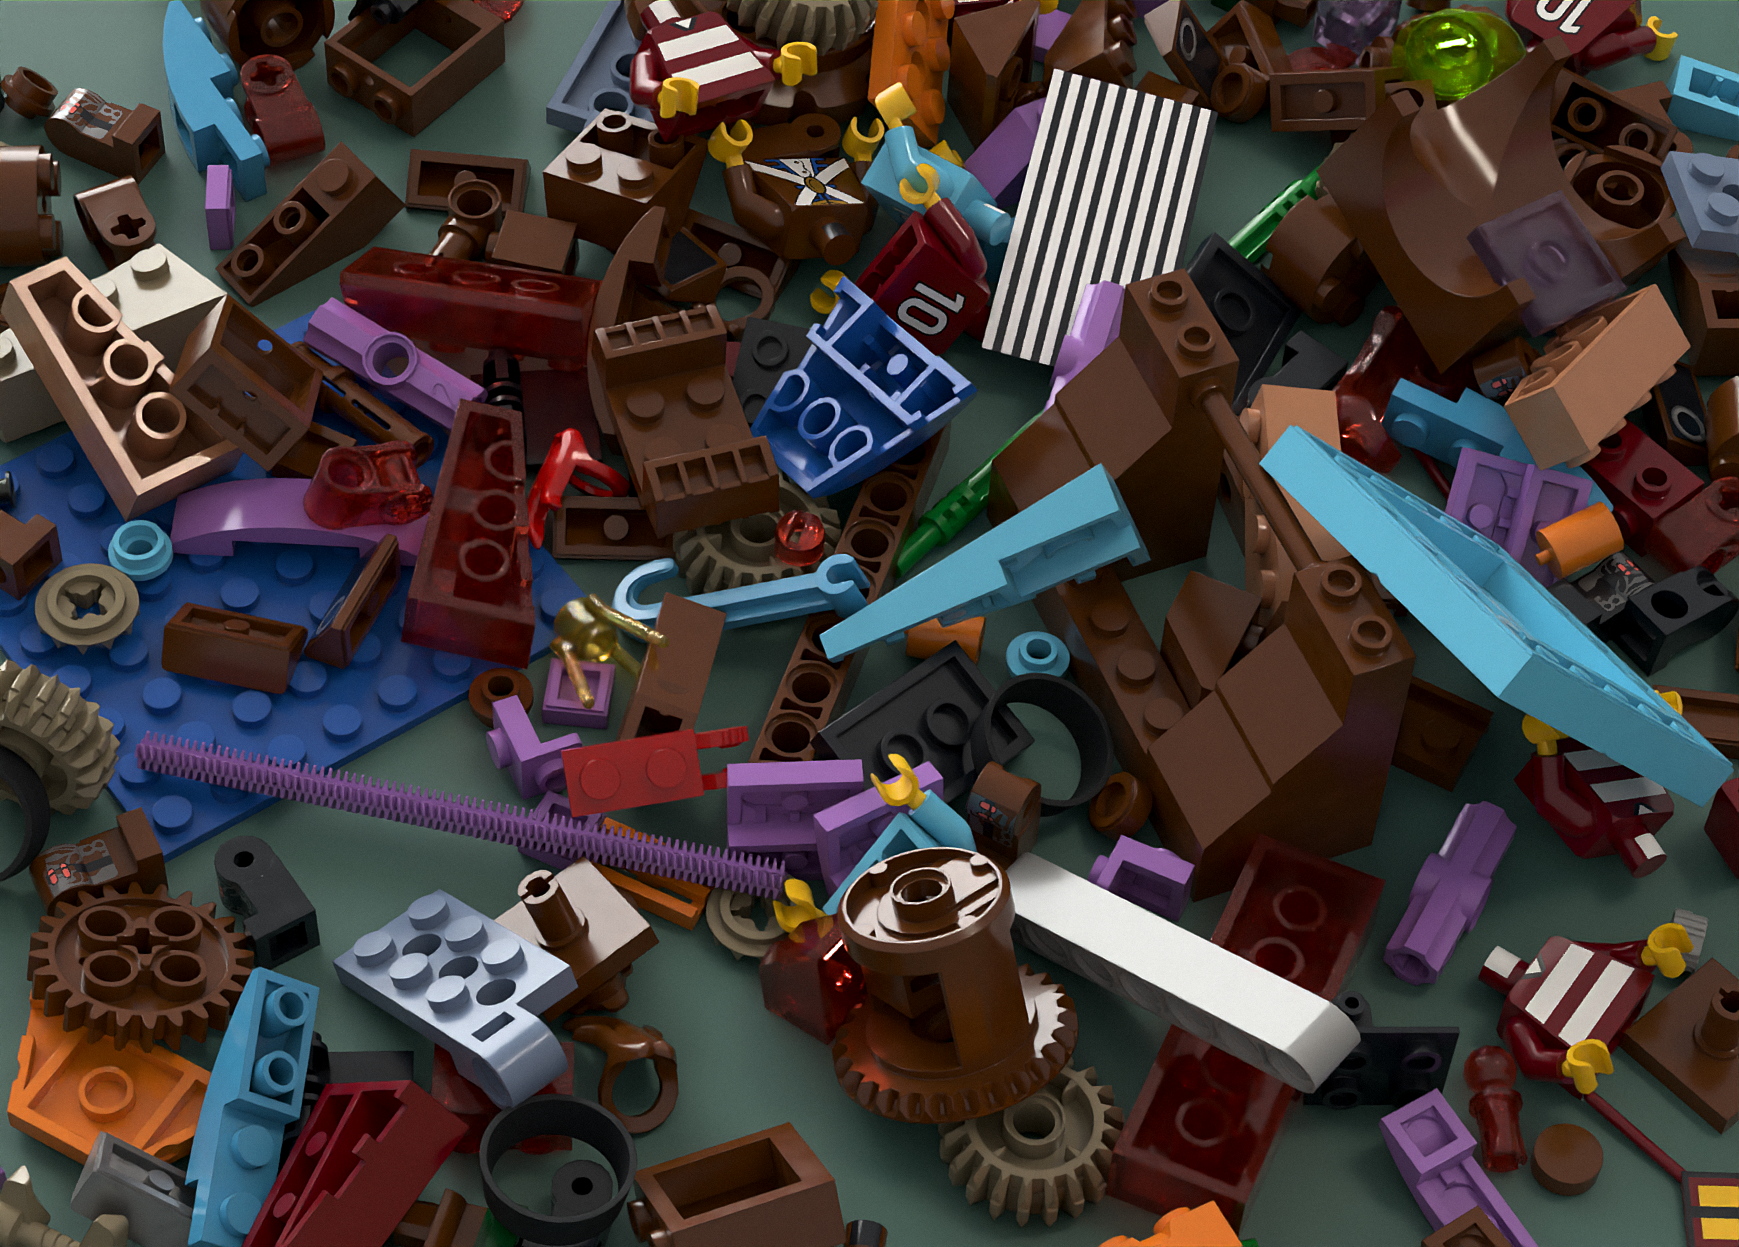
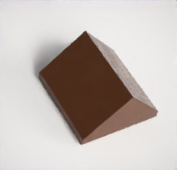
M1021 0L954 18L947 102L975 151L1012 112L1017 92L1024 85L1031 83L1040 8L1039 1Z

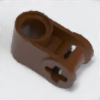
M131 175L73 195L74 206L83 231L89 242L95 245L109 271L132 259L138 252L156 245L154 239L157 229L154 217L148 210L141 191Z

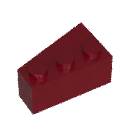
M412 1080L326 1084L241 1247H382L470 1127Z

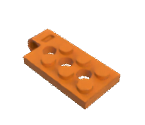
M877 0L879 4L875 17L868 100L876 107L875 99L877 95L900 82L917 110L915 114L901 121L903 126L913 127L918 146L922 148L934 147L938 141L939 124L945 118L942 85L944 71L948 70L950 64L947 30L948 19H951L954 15L955 2L954 0Z

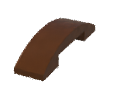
M653 206L626 236L606 271L592 313L587 350L588 382L594 412L612 455L623 456L606 408L602 385L591 354L594 329L607 328L630 322L638 284L662 287L674 234L666 207Z

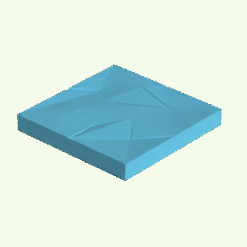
M1290 425L1259 463L1370 573L1377 576L1380 583L1497 698L1590 748L1604 753L1607 757L1702 808L1734 771L1731 767L1733 764L1496 542L1297 425L1295 427Z

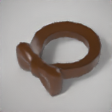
M734 266L726 270L713 303H691L689 310L711 304L716 306L719 292L732 282L747 281L755 284L762 293V301L759 307L750 315L731 321L722 319L727 331V341L742 343L747 318L753 317L769 321L775 310L776 297L770 279L761 271L749 266Z

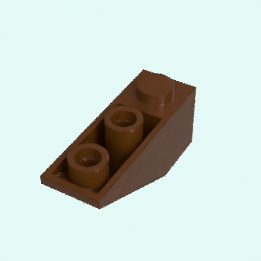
M1133 0L1081 1L1044 56L1043 84L1047 90H1049L1054 69L1133 89V73L1137 71V65L1133 57V46L1137 44V37L1134 32V19L1138 17Z
M1524 51L1521 59H1523L1530 52ZM1562 67L1556 79L1550 108L1552 131L1598 154L1604 153L1605 146L1622 145L1642 150L1656 157L1661 162L1663 161L1679 127Z
M341 141L215 269L251 307H255L364 248L406 204Z
M1686 237L1667 253L1683 332L1691 345L1688 349V355L1693 375L1739 376V257L1736 253L1692 248L1688 237Z
M668 592L665 593L615 741L694 729L727 613Z

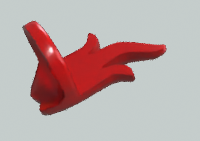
M568 428L554 436L546 459L518 514L520 519L523 520L524 530L533 547L538 550L544 539V523L549 510L557 512L562 507L561 497L567 484L588 496L626 497L630 491L629 482L620 473L590 457L581 433L574 428ZM573 470L600 480L612 491L599 488L581 480L572 474Z

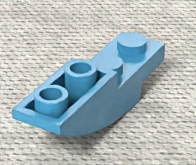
M181 0L169 2L163 30L165 72L172 117L186 154L198 173L207 170L208 165H229V169H232L233 185L245 202L267 194L264 169L270 166L269 154L258 134L250 136L244 127L240 110L234 101L233 87L238 85L239 80L231 58L225 52L221 54L217 52L213 46L208 27L201 17L193 18Z
M1400 378L1391 394L1378 431L1397 440L1404 446L1417 449L1453 466L1455 469L1458 465L1462 447L1525 464L1537 465L1505 408L1467 387L1458 403H1455ZM1565 462L1549 467L1552 470L1592 480L1593 485L1587 507L1601 501L1612 513L1613 505L1580 465L1568 468Z
M262 967L252 970L223 1038L211 1073L193 1140L185 1186L197 1189L187 1247H241L277 1179L285 1125L300 1117L319 987Z

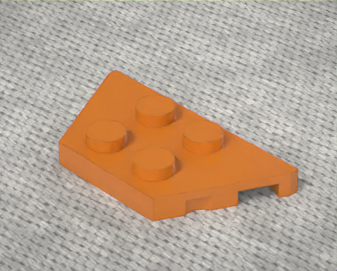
M31 988L29 997L31 1011L26 1035L21 1037L17 1057L19 1064L18 1077L12 1082L7 1107L10 1126L84 1166L94 1141L101 1131L107 1132L168 1164L190 1154L211 1072L154 1043L151 1053L143 1051L139 1040H129L121 1051H117L114 1047V1037L104 1035L97 1042L90 1044L87 1042V1027L82 1026L74 1031L65 1032L63 1031L64 1014L46 1017L44 1015L45 1000H34L31 996Z

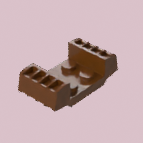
M715 304L687 311L682 310L678 311V313L659 317L654 316L645 320L626 322L612 327L594 329L591 354L602 385L606 408L640 504L646 509L657 539L672 533L686 530L689 532L699 527L713 524L716 526L722 524V522L739 518L747 519L749 516L766 512L774 513L780 510L779 473L766 435L756 438L752 436L725 364L727 331Z

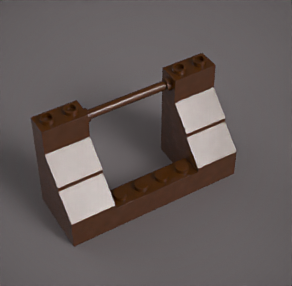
M1183 268L1125 285L1119 336L1055 394L1053 405L992 460L986 516L994 529L1100 463L1113 477L1151 560L1132 566L1128 558L1125 557L1096 569V577L1093 580L1077 584L1075 579H1072L1038 593L1036 598L1031 600L1049 634L1056 636L1066 645L1070 655L1068 669L1078 688L1093 700L1107 721L1113 740L1114 755L1123 772L1130 773L1150 787L1153 801L1148 819L1163 847L1175 853L1182 860L1195 865L1190 897L1194 903L1372 844L1416 655L1362 564L1353 555L1331 562L1322 561L1276 481L1259 464L1262 458L1232 409L1239 358L1187 271ZM1224 449H1226L1297 572H1294L1284 623L1217 680L1215 690L1191 710L1121 582L1207 556Z

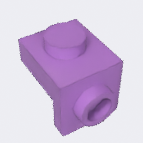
M517 695L493 702L494 730L486 732L487 746L495 766L498 769L507 767L522 799L546 793L548 790L557 793L567 788L561 750L583 747L578 734L572 733L541 744Z
M1121 835L1109 858L1103 855L1098 856L1087 881L1131 903L1178 922L1189 902L1195 865L1182 860L1175 853L1167 849L1153 848Z

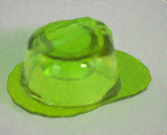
M1446 8L1432 15L1411 21L1399 32L1392 49L1393 66H1403V78L1400 81L1432 79L1436 100L1463 98L1486 85L1526 56V49L1519 34L1505 20L1491 13L1465 11L1455 8Z

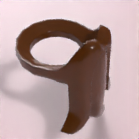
M605 1016L573 1017L563 1023L562 1029L573 1032L572 1040L594 1044L608 1054L597 1088L599 1105L614 1114L627 1128L628 1132L633 1134L651 1131L666 1120L674 1110L679 1094L677 1057L675 1048L663 1039V1035L659 1030L649 1025H643L641 1028L626 1020ZM638 1058L652 1059L660 1084L657 1100L650 1109L642 1114L633 1116L622 1114L616 1109L612 1099V1089L616 1078L626 1067L627 1061Z

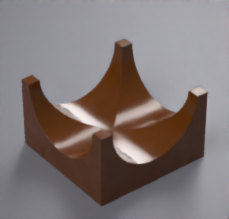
M1560 35L1542 41L1518 63L1486 85L1430 114L1415 118L1420 109L1408 90L1391 95L1316 170L1440 374L1472 362L1475 355L1484 351H1490L1517 336L1526 340L1557 327L1561 322L1610 303L1687 237L1674 216L1658 222L1651 228L1645 229L1627 228L1612 223L1593 211L1581 199L1568 181L1555 151L1550 123L1551 98L1554 85L1562 67L1572 56Z

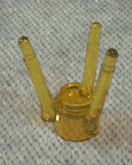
M595 593L588 595L587 598L573 599L562 607L554 620L553 630L557 638L550 644V648L562 660L572 685L583 707L586 709L593 708L595 700L576 657L581 660L601 662L611 656L636 679L641 664L618 644L617 627L659 648H667L670 643L668 637L608 606Z

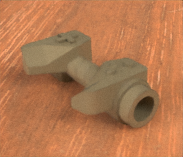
M25 1165L20 1166L4 1182L2 1193L0 1194V1247H127L129 1222L124 1215L103 1214L98 1216L80 1243L47 1226L51 1215L33 1192L31 1178Z

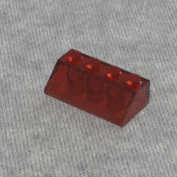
M374 246L340 272L339 285L346 306L390 332L403 334L409 339L428 341L429 348L444 353H461L468 347L487 350L489 354L494 349L504 348L509 350L518 361H523L524 356L547 359V366L562 371L582 370L584 365L587 366L591 318L603 280Z

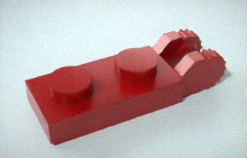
M747 726L694 733V729H686L561 750L572 818L704 796L705 790L727 788V767L723 768L722 771L701 774L697 749L713 747L723 749L740 746L742 742L749 741Z

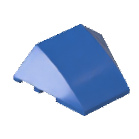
M844 275L834 290L840 299L823 326L814 323L806 335L812 344L797 369L783 373L750 427L753 438L766 435L776 465L813 499L831 495L851 487L878 473L917 448L958 415L977 396L978 392L970 381L940 356L936 357Z

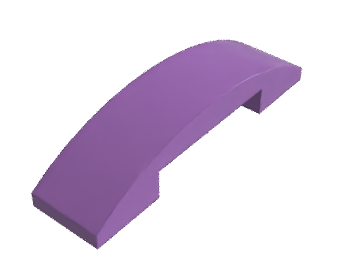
M300 478L239 480L214 484L178 495L170 540L173 553L234 556L236 541L359 547L361 558L385 535L391 534L397 536L400 565L424 567L430 509L389 493L346 483Z
M1437 1088L1381 1118L1378 1125L1387 1147L1410 1192L1435 1232L1478 1205L1513 1247H1538L1472 1157L1477 1142Z

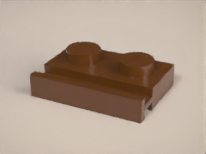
M1412 675L1391 765L1453 792L1477 751L1482 737L1488 732L1494 712Z

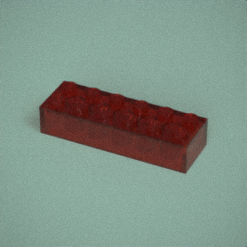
M1259 833L1210 942L1331 1003L1334 997L1346 992L1374 929L1386 880ZM1171 1024L1113 1150L1106 1195L1162 1217L1177 1208L1188 1207L1190 1210H1193L1214 1200L1239 1239L1303 1092Z

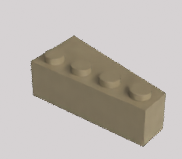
M160 243L138 252L132 259L104 275L89 280L123 314L121 320L143 342L148 340L165 357L163 363L174 374L188 335L227 294ZM11 328L0 333V439L8 443L65 420Z

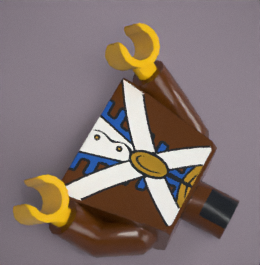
M853 117L842 137L843 149L849 156L854 158V162L850 164L845 157L743 160L741 154L753 138L750 125L745 120L739 119L731 129L729 136L724 122H721L711 134L707 145L708 151L716 160L726 163L727 169L722 171L735 222L740 227L754 233L779 257L785 259L824 258L827 263L835 266L848 262L859 252L862 235H866L872 230L880 205L861 184V181L872 165V154L884 135V126L881 120L875 118L869 128L868 137H864L857 130V117Z

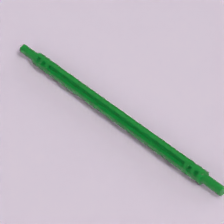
M1320 165L1303 180L1297 179L1292 181L1284 191L1280 192L1273 198L1272 202L1263 207L1259 214L1227 243L1251 263L1256 261L1267 251L1265 249L1277 225L1298 201L1307 195L1315 201L1318 200L1315 187L1316 182L1320 180L1316 172ZM1045 407L967 478L953 487L947 493V496L941 498L931 510H928L918 519V528L908 537L899 557L896 570L897 579L901 578L935 546L944 547L953 539L955 534H958L967 526L969 521L974 520L988 504L992 460L1041 416Z

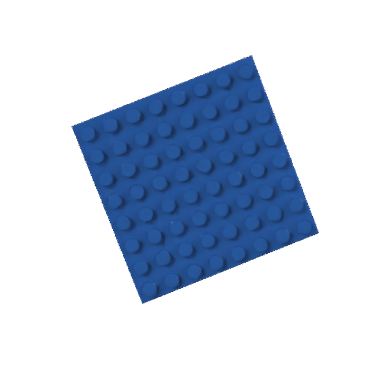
M316 310L273 331L290 345L297 341L303 342L308 329V322ZM261 340L258 342L259 348L263 351L272 349L270 341ZM314 351L316 354L324 358L333 366L338 365L333 361L329 360L328 358L324 357L323 355L319 354L318 352ZM386 364L382 371V376L386 378L397 377ZM357 376V384L390 406L420 431L430 435L434 439V449L428 460L421 467L409 470L401 461L365 437L336 413L327 414L316 406L314 408L311 421L357 440L358 457L339 483L389 493L430 509L424 567L400 565L401 578L349 666H346L345 669L307 657L304 654V648L354 565L360 559L359 547L236 541L234 556L173 553L170 566L161 575L150 580L132 581L139 595L140 615L136 616L133 621L131 635L120 634L113 641L111 649H108L103 644L88 646L84 655L74 645H66L58 649L48 634H41L35 615V600L43 584L57 572L74 565L95 563L110 566L108 557L109 544L118 528L128 522L135 520L153 522L170 538L177 498L126 522L72 431L0 465V479L6 478V471L11 472L17 502L15 509H12L10 503L0 504V509L24 524L36 514L56 524L63 559L58 566L20 601L0 589V650L8 660L15 661L22 669H26L33 664L36 665L40 673L51 678L58 674L61 683L69 688H81L80 696L83 699L100 705L98 716L109 719L114 724L111 734L115 735L120 742L116 752L119 757L114 767L116 771L106 790L124 813L142 807L163 852L164 863L283 798L272 795L268 796L264 793H253L248 790L234 789L232 787L229 788L225 787V785L219 786L217 783L210 784L209 782H201V780L195 781L185 777L180 778L177 775L171 776L161 772L156 773L145 769H138V758L135 757L136 745L140 744L141 740L145 738L147 731H150V740L153 739L155 732H157L158 742L161 741L163 734H166V743L169 742L171 735L174 736V745H176L178 738L181 737L183 747L186 739H190V748H192L196 740L198 741V750H200L202 742H205V751L207 752L210 744H213V753H216L218 745H221L222 755H224L226 747H229V756H232L235 748L237 749V758H240L242 750H245L246 760L250 752H253V761H256L257 755L260 753L261 763L264 762L266 755H269V764H272L275 756L277 757V766H280L281 760L284 758L286 768L289 761L293 760V769H296L299 761L301 762V771L304 770L305 764L309 763L308 772L310 773L314 765H317L316 774H319L321 767L324 766V775L326 776L330 768L333 771L339 769L469 698L470 685L481 673L494 668H510L518 671L604 624L602 613L545 547L541 545L539 550L533 547L520 518L444 430L404 404L385 399L374 386ZM324 380L322 381V382L325 383L330 389H332L334 392H336L337 394H339L341 397H344V395L341 394V393H340L336 388H334L332 385H330L329 383H327V382L324 381ZM366 414L369 418L374 420L384 429L389 430L387 426H385L371 414ZM243 452L235 470L198 488L231 481L276 477L272 476V470L266 471ZM189 602L305 626L308 629V638L290 685L283 694H276L164 670L161 665L164 626L185 603ZM94 603L88 609L76 607L77 618L82 619L88 613L100 615L99 603Z

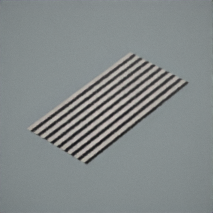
M1054 69L981 348L1055 367L1065 334L1070 336L1086 284H1098L1105 280L1124 286L1125 289L1126 284L1182 269L1218 112Z

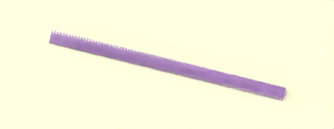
M147 731L145 738L141 740L140 744L136 745L135 757L138 758L137 768L141 770L161 772L171 776L177 775L180 778L185 777L195 781L201 780V782H209L210 784L217 783L219 786L225 785V787L244 791L248 790L253 793H264L268 796L288 798L292 801H304L307 804L312 803L322 807L328 806L331 809H344L346 812L352 811V813H360L361 815L368 814L370 817L376 816L380 819H392L395 822L400 821L410 825L416 824L419 827L424 826L434 830L440 829V831H448L453 834L456 832L458 835L464 834L467 837L472 836L477 839L481 837L482 840L489 839L492 842L497 840L498 843L505 842L507 845L513 844L516 847L521 845L522 848L529 847L531 850L537 849L540 852L545 850L546 853L553 852L555 855L561 854L565 857L569 855L571 858H576L578 856L577 859L584 855L589 862L594 859L595 863L602 861L604 865L610 863V866L613 867L618 865L619 868L626 867L628 870L634 869L638 872L642 870L644 873H649L651 870L653 875L659 872V876L662 877L667 874L668 878L675 876L677 880L683 878V881L688 882L691 880L692 883L699 882L701 885L707 884L708 881V886L713 887L716 883L717 888H722L724 885L726 890L732 888V891L737 892L740 890L741 893L748 892L750 895L756 894L757 891V896L762 897L765 893L766 898H771L773 895V899L779 900L788 876L784 860H782L780 867L777 868V859H774L770 867L769 857H765L763 865H760L761 856L758 855L755 863H752V854H749L747 862H745L744 852H741L739 860H736L735 850H733L730 858H728V849L724 850L722 857L719 856L720 847H717L714 855H711L712 846L710 845L706 853H703V844H700L698 852H696L695 842H692L690 850H687L686 840H684L682 848H679V839L675 840L672 847L671 837H668L666 844L662 845L663 836L661 835L657 843H654L655 834H651L650 840L647 842L646 832H643L641 840H638L637 830L633 838H630V829H627L625 837H623L622 827H619L617 835H614V826L611 825L609 833H606V824H603L601 831L598 832V822H595L593 829L589 830L590 821L587 820L585 827L581 828L582 819H579L577 826L574 827L572 817L569 824L565 825V816H562L559 824L557 823V814H554L552 822L549 821V812H546L544 820H541V811H538L535 819L533 818V809H530L528 817H525L524 807H522L520 815H517V806H514L512 814H510L509 804H506L504 812H501L500 802H498L496 810H493V801H490L487 809L484 808L485 799H482L480 807H476L477 798L475 797L472 805H468L469 796L465 797L462 804L460 803L461 794H458L456 801L452 802L453 793L451 792L448 800H444L445 791H442L440 798L437 799L436 789L433 790L432 796L428 797V788H426L422 796L420 795V786L417 787L415 794L412 793V784L409 785L407 792H404V783L401 784L399 791L396 790V781L393 782L392 788L388 789L387 779L383 787H380V778L377 779L374 786L372 785V776L369 777L368 783L364 784L363 774L359 782H356V773L353 774L352 780L349 781L348 771L345 772L344 778L340 779L341 770H338L334 778L332 777V768L329 769L327 776L324 775V766L321 767L320 773L316 774L317 765L313 766L310 773L308 772L309 763H306L304 770L301 771V762L298 761L296 769H293V760H290L286 768L285 759L282 758L280 766H277V757L275 756L272 764H269V755H266L264 762L261 763L260 753H258L256 761H253V752H250L246 760L245 750H242L240 758H237V749L234 748L232 756H229V747H226L224 755H222L221 745H218L216 753H213V744H210L207 752L205 751V742H202L201 748L198 750V741L195 740L192 748H190V739H186L183 747L181 737L178 738L176 745H174V736L172 735L168 743H166V734H163L161 741L158 742L157 732H155L153 739L150 740V731Z

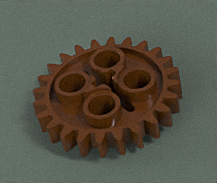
M131 882L128 894H119L111 885L103 886L102 898L98 899L83 890L78 891L76 907L59 901L56 903L55 917L42 916L39 923V932L32 933L30 938L27 980L32 981V998L34 1000H45L44 1015L46 1017H54L64 1014L63 1031L65 1032L74 1031L82 1026L87 1027V1042L90 1044L97 1042L104 1035L114 1037V1047L117 1051H121L129 1040H139L143 1051L151 1053L154 1047V1040L163 1039L170 1048L176 1051L180 1050L182 1035L187 1034L193 1040L204 1043L206 1042L208 1026L223 1032L227 1030L229 1015H233L252 972L254 952L247 950L248 940L244 933H234L236 919L233 916L215 919L217 904L213 901L196 908L191 905L193 895L191 891H186L178 898L173 899L167 897V888L164 884H160L153 894H143L140 885L137 882Z

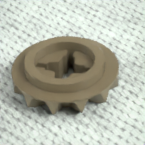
M78 564L57 572L43 584L35 600V615L41 634H48L58 649L66 645H74L84 655L88 646L103 644L108 649H111L113 641L120 634L131 635L133 621L136 616L140 615L139 595L132 580L120 570L103 564ZM94 603H99L100 615L88 613L82 619L77 618L76 607L88 609Z
M789 874L787 876V880L795 879L793 876ZM723 885L722 888L715 886L707 901L706 924L709 925L715 946L724 945L730 949L736 961L745 955L758 957L763 965H765L772 956L782 953L791 958L795 947L802 940H808L811 928L800 933H790L782 929L776 919L773 895L771 898H766L764 893L762 897L757 896V891L756 894L750 895L748 892L741 893L740 890L737 892L732 891V888L726 890ZM784 886L780 899L776 901L781 902L785 906H796L788 898ZM755 899H760L761 908H764L766 916L769 917L768 927H765V931H759L755 927L753 919L750 918Z

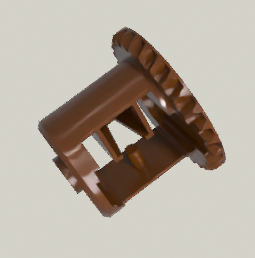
M930 847L911 850L887 858L866 870L847 888L840 899L837 919L843 944L849 956L861 965L868 994L861 997L859 1008L851 1009L847 1012L845 1024L841 1025L835 1032L836 1044L832 1048L834 1069L838 1083L845 1094L857 1105L873 1114L895 1121L919 1124L951 1123L986 1116L1015 1105L1042 1089L1065 1067L1075 1050L1079 1036V1022L1073 999L1067 996L1063 984H1054L1048 972L1035 974L1028 963L1017 967L1010 928L1015 917V904L1011 885L1005 870L991 858L971 850L955 847ZM926 896H936L932 899L926 898ZM949 1038H953V1042H943Z

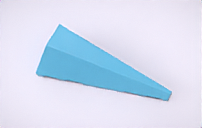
M1100 463L819 636L828 660L836 663L844 660V656L882 640L886 646L904 641V631L937 618L942 628L1034 599L1038 593L1072 579H1075L1077 584L1093 580L1096 577V569L1127 557L1132 566L1145 563L1151 559L1113 477Z

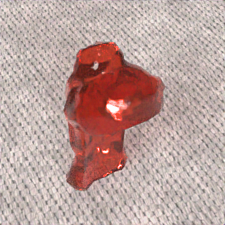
M1399 305L1385 306L1375 316L1370 334L1353 365L1331 390L1335 391L1341 452L1384 477L1391 475L1402 457V454L1381 424L1391 394L1400 378L1410 381L1416 374L1427 370L1433 364L1432 359Z

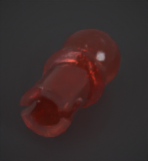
M1484 1045L1474 1049L1464 1061V1080L1468 1089L1475 1093L1469 1099L1468 1111L1472 1117L1476 1118L1484 1168L1497 1173L1510 1172L1519 1169L1518 1164L1525 1165L1528 1159L1519 1121V1112L1524 1104L1520 1092L1511 1089L1516 1083L1517 1066L1512 1055L1502 1047Z

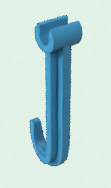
M836 554L824 560L815 573L685 597V599L727 613L722 630L832 609L839 617L847 619L869 605L859 589L869 588L870 582L852 556ZM672 558L654 560L638 566L625 576L618 585L612 603L614 620L629 638L641 643L649 642L662 602L641 605L638 604L637 600L640 593L649 585L675 577L678 574L679 567Z

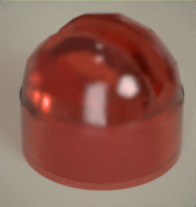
M794 510L786 513L778 521L775 529L774 549L777 556L785 563L793 566H807L818 561L825 551L826 533L821 520L817 515L803 512V510ZM794 532H802L799 543L790 540Z

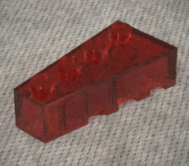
M460 398L407 596L401 642L528 670L536 622L535 607L532 604L531 586L533 576L532 561L529 558V513L525 496L526 469L522 412Z

